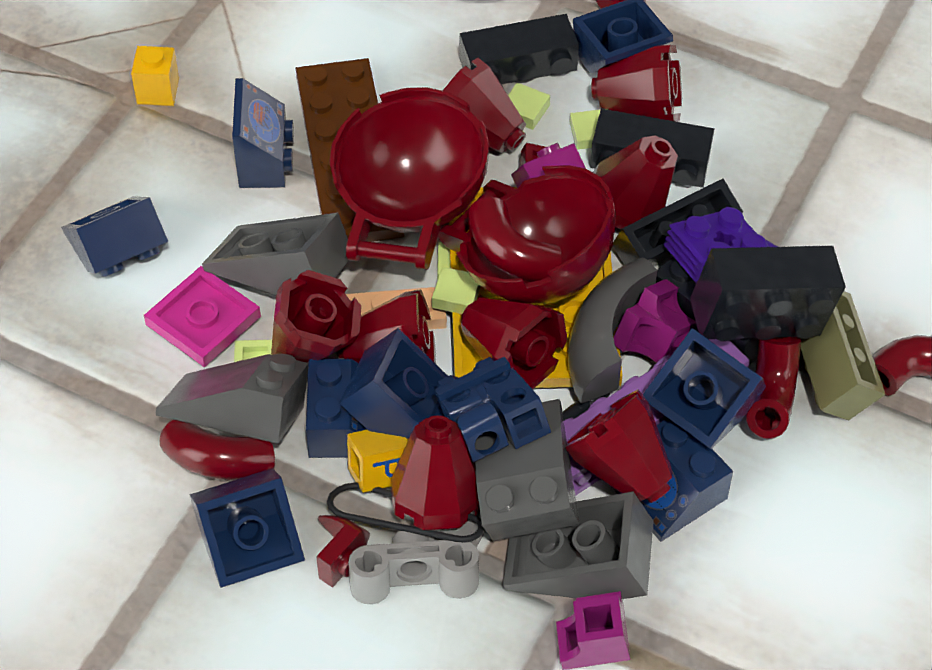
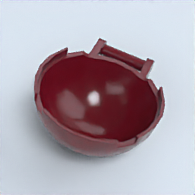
M428 87L403 88L379 95L382 102L370 107L362 114L359 108L353 111L340 126L334 138L329 162L337 191L346 204L356 213L346 246L347 259L360 261L364 257L413 263L417 269L428 270L441 225L452 221L464 212L481 188L487 174L489 142L483 121L480 122L470 111L469 104L463 99L449 92ZM371 224L399 233L421 232L417 247L368 242L367 238Z
M571 165L542 166L545 175L524 180L518 188L496 180H490L483 187L484 193L478 199L485 197L502 199L507 204L512 226L520 234L535 241L556 244L560 247L561 264L549 270V277L542 280L529 282L522 278L510 276L492 265L476 245L469 225V208L451 226L444 225L439 231L438 238L447 248L456 252L475 283L500 299L543 305L568 298L582 290L595 278L607 260L613 246L616 222L615 206L608 185L599 175L585 168Z

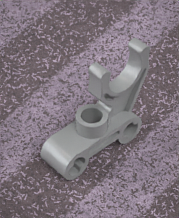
M479 512L477 516L481 519V514ZM468 519V522L461 528L436 529L433 531L466 536L475 533L478 530V525ZM399 531L393 536L392 544L361 546L352 552L348 562L352 596L363 604H375L388 596L390 587L440 584L441 590L452 598L461 599L469 597L475 593L479 585V553L477 546L484 533L472 542L462 543Z

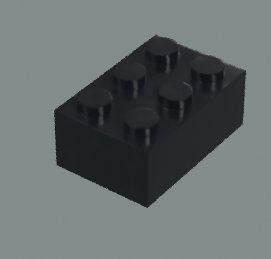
M834 246L711 248L690 299L698 331L708 340L731 341L742 338L769 340L775 337L808 339L814 336H821L846 286Z

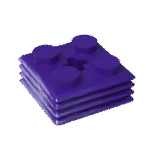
M726 207L719 212L704 216H691L687 220L670 224L671 230L667 231L670 236L666 237L668 242L664 243V246L696 284L711 248L769 247L766 239L757 234L746 222L742 212L731 207Z

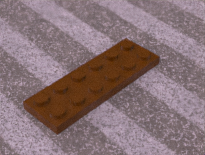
M369 58L295 67L321 215L339 213L347 238H349L356 213L346 204L337 191L329 159L334 138L340 126L351 113L359 108L362 114L370 107L378 104ZM371 224L367 241L374 242L403 238L405 235L404 233L382 229Z

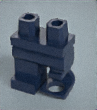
M491 357L479 361L472 372L459 378L452 375L439 380L437 388L434 389L444 417L458 423L472 462H476L509 446L504 429L515 449L551 433L540 397L516 370L511 369L510 363L505 357L496 361ZM487 431L496 433V441L490 448L485 450L475 448V442L479 435Z

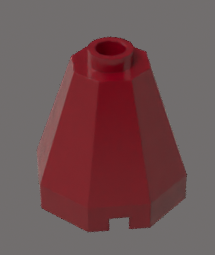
M676 45L654 46L598 69L597 77L592 78L591 81L593 100H599L601 108L612 111L680 121L681 113L673 114L674 107L682 106L679 60H671L670 53H677Z
M476 58L472 61L476 68L470 70L465 66L460 69L442 91L449 92L466 101L474 116L480 122L483 121L486 127L489 149L499 153H503L507 149L514 151L526 137V133L523 131L526 123L495 73L481 59Z
M656 135L643 137L600 162L593 171V173L601 177L611 191L616 212L615 227L622 229L666 207L678 157L667 140Z
M306 270L300 273L297 279L291 281L290 278L284 281L276 295L271 354H288L298 361L309 363V359L321 360L355 341L360 332L361 304L355 297L352 301L347 297L345 291L348 288L341 279Z
M422 290L404 292L362 314L359 335L353 343L336 352L338 358L352 359L359 363L366 349L399 328L436 364L434 332L429 331L426 321L431 320V316Z
M479 297L476 301L469 304L462 314L461 326L463 335L480 358L484 360L491 357L496 361L505 357L510 363L511 369L516 370L532 389L538 386L555 370L559 361L553 357L556 347L563 350L568 340L564 314L550 307Z
M639 389L610 405L612 409L605 414L599 413L568 439L565 449L575 462L621 493L634 492L639 501L647 499L649 503H653L670 490L671 487L667 482L672 478L673 472L650 405Z
M444 416L425 418L414 427L391 478V495L395 516L403 520L404 514L414 518L413 525L422 530L461 528L468 522V514L474 510L476 516L480 512L476 484V466L469 456L458 423Z

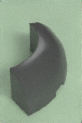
M643 257L623 265L601 280L584 300L576 316L569 338L568 368L574 391L581 404L619 390L622 359L614 344L613 333L616 327H619L626 309L633 307L639 302L645 287L656 283L657 269L649 260Z

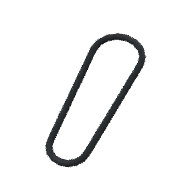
M357 482L336 487L327 499L328 508L334 515L351 521L462 543L472 542L484 533L481 519L472 513L468 514V519L478 525V530L471 535L459 536L433 530H422L414 526L338 510L334 506V498L343 491L360 489ZM375 487L370 491L392 497L391 490Z

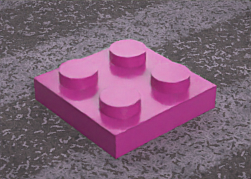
M202 266L197 268L144 314L146 326L203 367H206L261 317L260 307L214 274L204 271Z

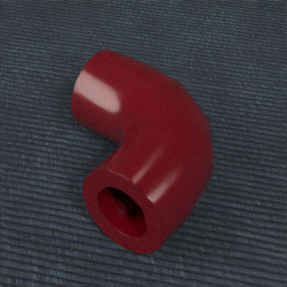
M485 197L478 199L469 207L468 219L470 230L479 251L492 265L508 275L522 278L529 282L539 281L549 277L548 271L561 264V250L558 245L529 239L512 226L507 204L502 199Z
M914 335L897 339L881 348L872 356L886 394L885 396L895 394L912 377L926 376L932 378V336Z
M775 337L769 340L759 339L755 373L763 378L766 388L748 410L746 416L749 428L759 437L765 439L776 438L782 435L788 427L795 397L801 338Z
M172 420L167 423L161 431L159 438L162 451L170 459L190 472L210 478L236 480L271 468L274 469L275 454L272 443L261 439L217 435L203 430L198 425L178 420Z

